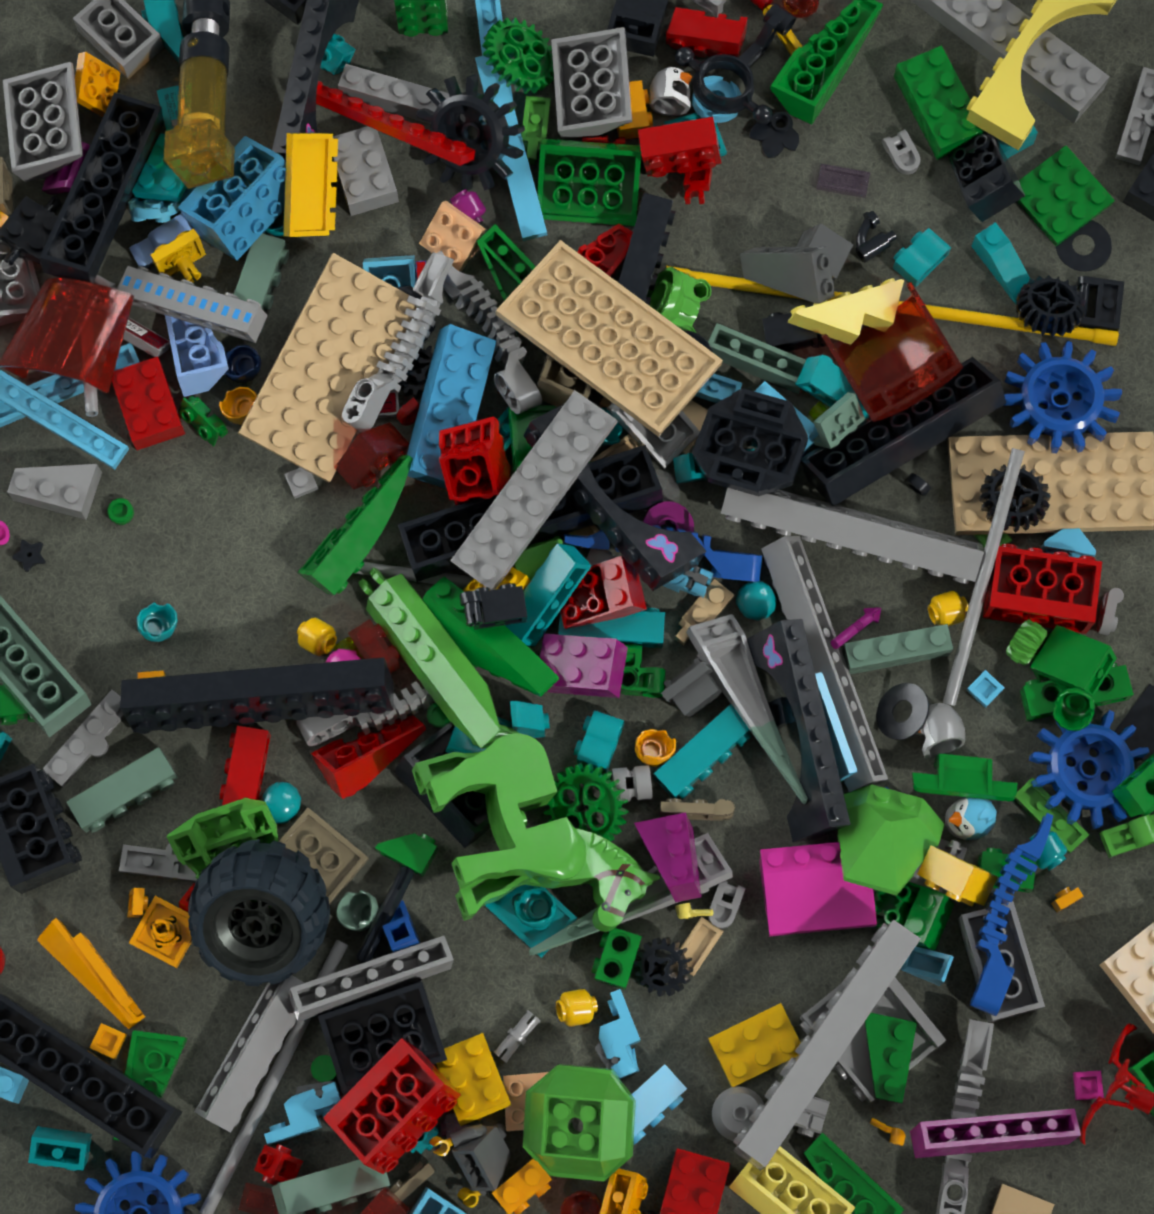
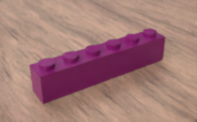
M1075 1108L924 1121L918 1123L910 1131L915 1158L1068 1145L1081 1136Z

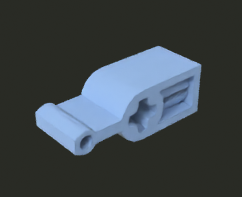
M181 213L148 234V238L132 245L129 249L138 266L149 268L150 265L154 264L150 254L154 253L158 246L172 242L181 232L190 231L193 228Z

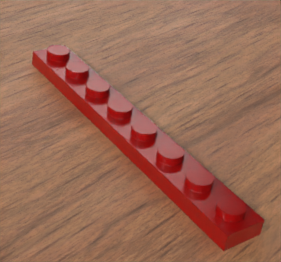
M318 81L316 104L459 166L474 160L475 150L467 147L464 142L448 139L443 133L427 130L422 124L406 121L400 115L385 112L382 107L371 106L364 103L361 98L350 97L343 94L342 90L324 86L321 81Z

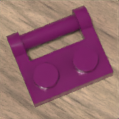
M81 142L83 156L46 177L42 191L50 195L69 192L90 145Z

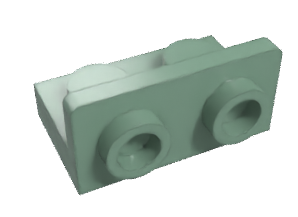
M848 392L814 421L819 434L813 439L816 446L830 449L837 446L846 435L856 430L857 426L865 420L854 393Z

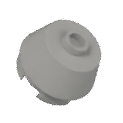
M737 1086L726 1089L716 1098L713 1104L712 1120L715 1128L723 1137L734 1141L744 1126L749 1128L753 1123L749 1120V1117L760 1103L765 1105L763 1100L755 1091L746 1087Z

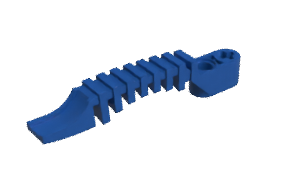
M652 525L654 527L661 529L659 525ZM665 526L664 530L673 531V528ZM677 529V532H686L684 529ZM602 530L589 536L564 534L565 543L586 548L609 550V540ZM690 531L706 550L704 556L712 565L711 572L714 573L713 577L753 582L760 581L762 555L712 550L710 548V535L702 534L701 541L696 531ZM614 545V550H616V552H620Z
M1049 813L1043 816L1033 840L1017 845V848H1014L1013 852L1007 855L1005 860L1007 864L1002 867L1000 871L1002 876L997 879L995 883L997 888L993 890L990 896L993 900L988 903L986 908L989 912L982 921L985 925L978 934L982 936V939L977 942L975 948L985 952L988 958L972 996L970 1006L993 1016H997L1015 971V968L1005 964L998 944L1002 945V942H1006L1008 935L996 931V928L1002 931L1003 928H1006L1008 921L997 917V915L1004 918L1010 908L1001 905L1003 903L1008 906L1009 902H1012L1014 896L1005 891L1014 895V892L1018 891L1020 887L1019 884L1026 881L1027 874L1032 875L1036 871L1038 866L1020 857V855L1033 862H1036L1037 859L1039 860L1048 839L1053 815Z

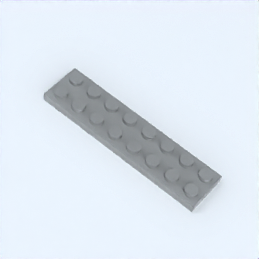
M574 390L450 561L485 587H489L490 590H496L618 421Z

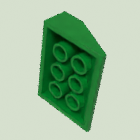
M542 138L537 196L543 219L635 226L641 168L640 146Z

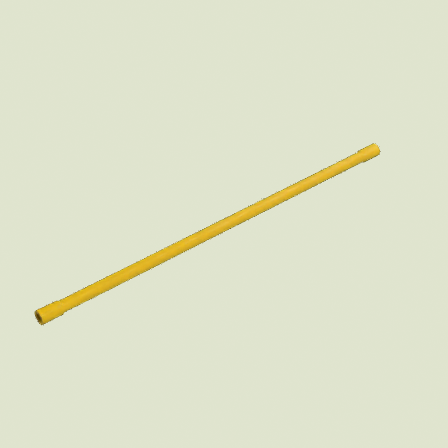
M673 267L695 279H704L713 287L801 299L745 278ZM834 291L835 297L828 299V301L836 299L843 292ZM899 301L896 311L899 314L1041 334L1038 330L1032 332L1031 326L1024 327V321L1019 320V318L905 301ZM1078 327L1074 328L1071 333L1066 332L1063 337L1116 346L1119 332L1100 328Z

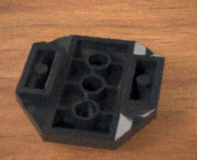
M741 388L732 393V396L719 401L708 409L692 451V457L708 482L759 497L792 486L808 442V435L796 414L792 402ZM750 446L756 448L754 451L745 450L746 447Z

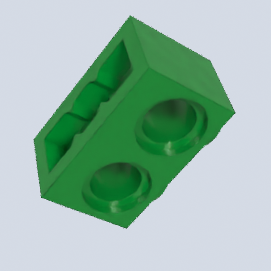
M617 928L609 931V933L604 932L599 946L604 948L601 959L595 958L591 973L596 974L595 981L626 990L642 936ZM617 938H622L627 942L628 946L626 950L617 952L613 949L612 942ZM615 964L620 972L614 978L607 977L604 973L605 966Z

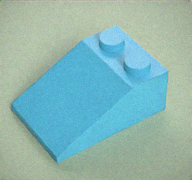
M415 255L365 258L363 260V270L396 288L404 286L414 288L416 284Z

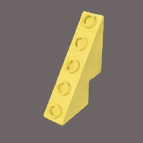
M894 278L882 282L880 286L873 288L872 285H868L859 289L857 293L850 294V292H845L838 295L834 300L814 303L811 307L806 308L805 305L798 306L790 311L792 316L788 323L851 345L860 335L862 324L886 332L894 323L904 280L895 281Z

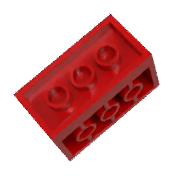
M1002 544L998 548L987 588L983 618L1022 624L1029 619L1042 625L1043 628L1054 629L1056 625H1059L1074 632L1086 634L1096 621L1102 561H1095V558L1092 556L1076 558L1069 557V554L1066 552L1050 554L1043 553V550L1039 548L1023 550L1017 549V546L1013 544Z
M401 1038L323 1119L365 1166L384 1174L394 1169L398 1164V1159L405 1152L411 1151L425 1132H429L436 1126L437 1119L444 1112H448L455 1107L457 1099L461 1094L418 1048Z

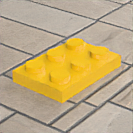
M781 1003L708 1038L731 1087H736L789 1061L791 1058L797 1057L799 1054L795 1050L801 1043Z
M483 1033L444 1048L447 1060L436 1064L439 1071L461 1094L453 1108L460 1126L511 1106Z

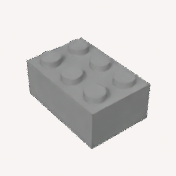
M93 0L73 17L78 32L127 79L132 77L164 48L160 34L124 0Z
M367 126L333 136V138L338 139V157H333V161H337V173L351 216L399 202L397 189L378 130Z

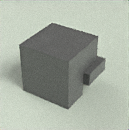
M820 223L804 231L796 247H827L832 282H834L853 244Z
M699 658L694 659V663L671 681H665L664 684L667 689L661 692L667 702L672 703L674 701L682 713L688 717H693L724 694L710 675L713 672L712 668L707 662H701Z

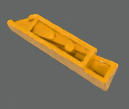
M55 918L51 921L37 941L128 1029L146 1016L88 938L81 932L73 938L59 919Z

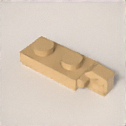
M714 579L707 587L704 598L699 597L679 622L682 629L675 636V640L684 645L689 639L686 633L689 626L716 619L735 595Z

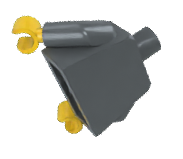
M496 1123L493 1126L477 1124L450 1134V1138L446 1140L435 1136L429 1142L432 1146H437L441 1143L440 1148L433 1151V1153L439 1156L448 1154L450 1147L454 1145L452 1153L473 1189L472 1191L467 1187L462 1188L457 1196L469 1208H473L478 1204V1196H485L490 1191H495L504 1180V1173L511 1158V1152L504 1141L508 1131L501 1124Z

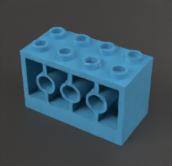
M244 136L177 208L202 240L238 260L284 211L286 161L281 155Z

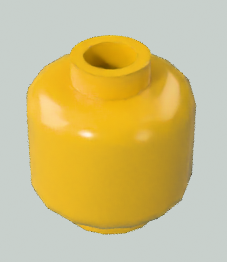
M948 591L932 597L931 603L928 605L929 617L934 625L938 624V626L948 624L949 627L961 623L965 620L966 611H968L966 598L964 596L960 597L955 591Z
M314 617L302 622L298 627L299 646L310 653L321 656L330 653L337 642L335 629L326 622Z
M585 989L564 992L561 994L560 999L556 1001L558 1019L570 1027L590 1023L593 1020L594 1012L598 1010L596 998L590 996L589 992Z

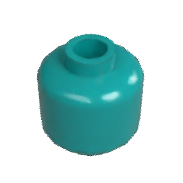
M1049 832L1043 852L1039 860L1037 859L1036 861L1039 869L1047 868L1050 871L1066 860L1067 847L1056 832ZM1034 834V835H1033L1032 837H1030L1029 839H1030V840H1033V838L1035 837L1036 834Z

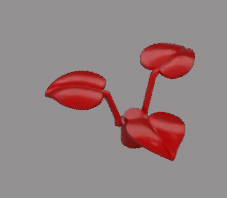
M1131 1023L1127 1024L1122 1030L1110 1054L1108 1064L1111 1065L1113 1063L1119 1068L1115 1081L1111 1083L1106 1098L1099 1096L1094 1101L1080 1128L1081 1136L1079 1138L1084 1145H1086V1128L1095 1112L1104 1104L1125 1107L1132 1111L1135 1107L1148 1115L1154 1106V1092L1146 1089V1085L1139 1082L1128 1071L1130 1059L1127 1058L1123 1064L1119 1062L1120 1047L1124 1039L1131 1032L1137 1030V1027ZM1130 1079L1135 1085L1132 1084L1131 1087H1128L1125 1083L1129 1082ZM1121 1088L1127 1092L1124 1099L1128 1100L1129 1103L1111 1100L1110 1098L1117 1089Z

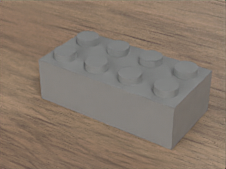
M1013 901L1009 902L1008 906L1001 904L1010 908L1004 918L999 915L997 917L1008 921L1002 931L997 928L996 931L1008 935L1006 942H1002V945L998 944L1005 964L1015 968L997 1016L985 1012L988 1023L1040 1010L1045 1007ZM986 908L963 914L957 918L976 985L988 958L985 952L975 948L977 942L982 939V936L978 934L985 925L982 921L989 912Z

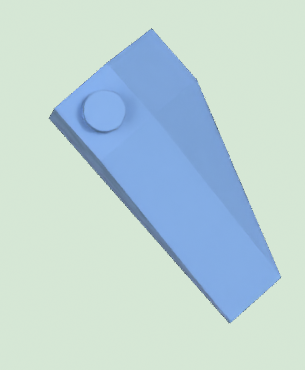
M165 315L177 379L183 396L186 397L209 391L228 370L223 345L220 341L218 342L211 329Z

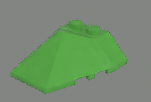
M870 784L844 794L851 825L839 829L837 835L841 849L840 859L843 880L897 896L914 876L917 868L923 863L930 846L932 845L936 848L939 846L944 823L923 798Z
M243 798L196 814L167 835V839L177 859L183 865L186 864L196 874L195 878L198 879L202 870L211 864L217 855L229 847L236 846L238 848L246 841L258 839L261 843L271 844L273 841L278 842L277 824L266 802Z

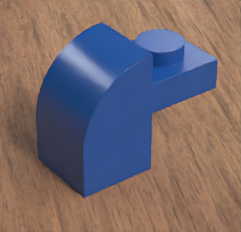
M402 900L391 922L383 925L393 953L421 943L407 907Z

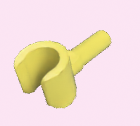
M690 903L675 906L679 919L713 916V909L692 910Z

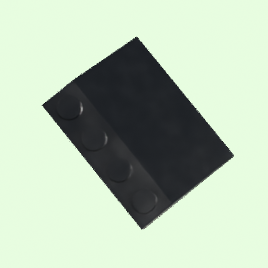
M452 722L404 755L394 771L432 813L433 810L427 793L420 795L412 769L418 762L449 754L446 752L455 726ZM475 791L463 793L452 799L442 811L433 813L464 848L468 847L491 828L486 809L485 794Z
M422 979L318 1015L343 1094L348 1093L401 1038L418 1048L432 1064L447 1060Z

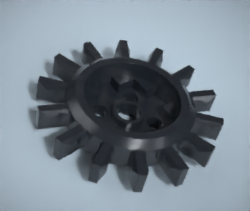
M472 74L466 78V92L461 93L456 77L452 76L444 80L450 97L446 99L437 88L429 90L426 95L437 106V109L433 112L423 108L416 112V116L430 122V131L443 133L446 138L453 141L462 142V139L467 142V147L475 150L474 160L459 166L434 154H428L423 162L425 165L441 159L446 165L440 177L442 183L451 180L455 171L461 173V191L465 189L471 190L473 188V175L478 174L485 191L495 186L489 169L494 168L503 179L513 174L502 158L504 155L513 159L523 156V150L509 144V136H516L524 132L525 126L518 124L508 126L505 115L512 112L517 104L515 101L508 102L499 108L493 101L499 91V84L494 83L490 85L484 95L478 93V75ZM461 114L465 116V122L461 120ZM469 125L476 128L478 133L476 139L468 134ZM485 140L488 141L489 148L485 146Z

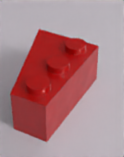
M676 7L667 31L666 44H669L675 50L681 47H689L696 56L702 58L718 54H728L739 58L746 37L748 17H740V20L737 21L726 19V14L719 13L716 18L705 16V11Z

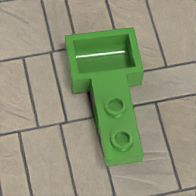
M1154 814L1142 816L1128 823L1101 831L1099 835L1108 858L1153 844Z

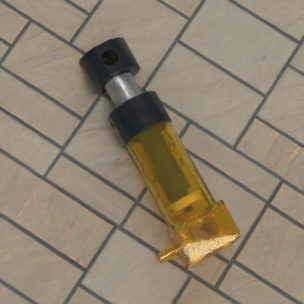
M184 0L182 28L188 35L180 42L177 125L174 129L165 131L164 161L188 189L234 177L235 148L225 137L230 47L223 37L229 32V0Z

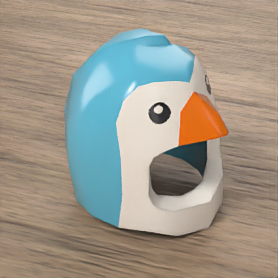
M963 797L948 808L945 825L949 832L957 838L977 840L986 836L995 826L997 811L988 799ZM954 825L958 826L962 832H960Z

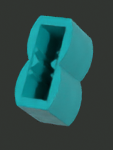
M930 228L924 232H917L910 241L912 245L907 249L901 248L893 258L896 260L893 269L913 287H917L949 255L951 247Z
M595 710L592 717L587 715L582 729L586 731L583 741L578 740L574 750V755L577 756V763H582L584 766L592 763L593 769L602 766V772L607 773L624 727V720Z

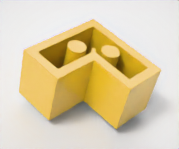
M932 845L917 875L926 879L925 885L937 891L942 887L947 890L946 896L969 906H973L974 902L984 906L998 878L996 875Z

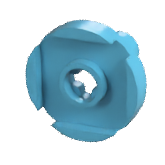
M708 76L704 78L707 88L716 95L727 98L741 95L738 86L732 81L729 84L723 81L721 76ZM694 93L692 94V106L701 118L713 117L715 123H723L735 118L738 114H718L703 107L696 99Z
M136 197L128 202L131 220L135 222L146 219H155L159 223L168 222L171 215L179 212L177 207L180 205L179 202L152 199L140 201V198Z

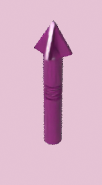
M881 607L864 608L865 614L830 641L831 646L834 649H838L872 621L879 623Z

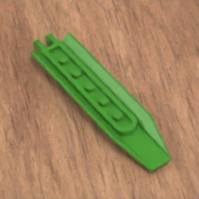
M373 567L369 572L380 586L375 590L369 581L363 578L359 581L361 589L369 596L366 610L449 721L483 749L501 731L487 683L405 576L399 574L386 579L377 568Z

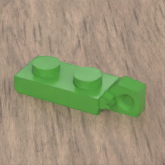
M526 96L523 117L525 131L522 132L521 136L527 151L526 155L529 165L537 164L538 152H540L542 138L547 139L551 98Z

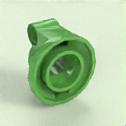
M667 267L658 274L654 291L649 290L647 297H651L650 307L681 330L696 333L692 325L699 313L700 303L709 299L712 290L706 280L695 279L673 267Z

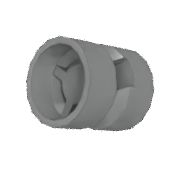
M649 765L634 766L632 771H629L627 767L612 768V780H620L616 786L617 790L625 789L620 798L628 799V801L632 797H635L637 800L652 799ZM626 780H633V789H626Z

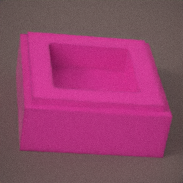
M1101 1071L1073 1072L1075 1100L1097 1099L1099 1096L1104 1098Z

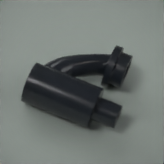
M874 211L863 214L864 221L856 236V253L864 263L890 248V243L897 239L895 233L891 230L886 234L880 232L871 239L866 240L869 229H875L880 224L879 218Z

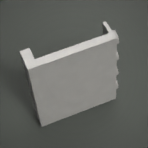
M894 977L871 1013L917 1022L909 1065L910 1070L944 1043L946 1039ZM840 984L800 1016L802 1020L800 1026L810 1037L813 1035L812 1025L822 1012L825 1014L829 1012L830 1009L826 1005L837 990L841 992L844 990V986ZM864 1022L834 1068L843 1080L848 1078L855 1086L852 1088V1091L861 1102L866 1100L870 1103L875 1098Z

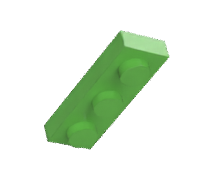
M1032 777L1017 791L1014 800L1039 825L1043 816H1046V813L1053 815L1050 831L1057 833L1067 847V853L1070 854L1089 834L1077 822L1072 825L1068 824V813L1060 805L1048 810L1045 804L1051 796L1042 787H1033L1031 782L1034 779Z

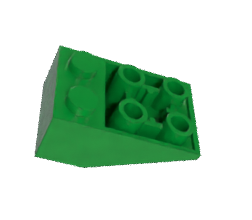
M908 882L897 896L873 889L877 926H873L874 928L879 929L883 923L889 925L895 920L921 938L916 945L917 947L932 951L936 950L955 905L944 893L912 882Z

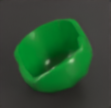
M1067 688L1058 695L1054 704L1053 716L1060 727L1069 731H1080L1091 723L1095 711V702L1088 691L1080 688Z

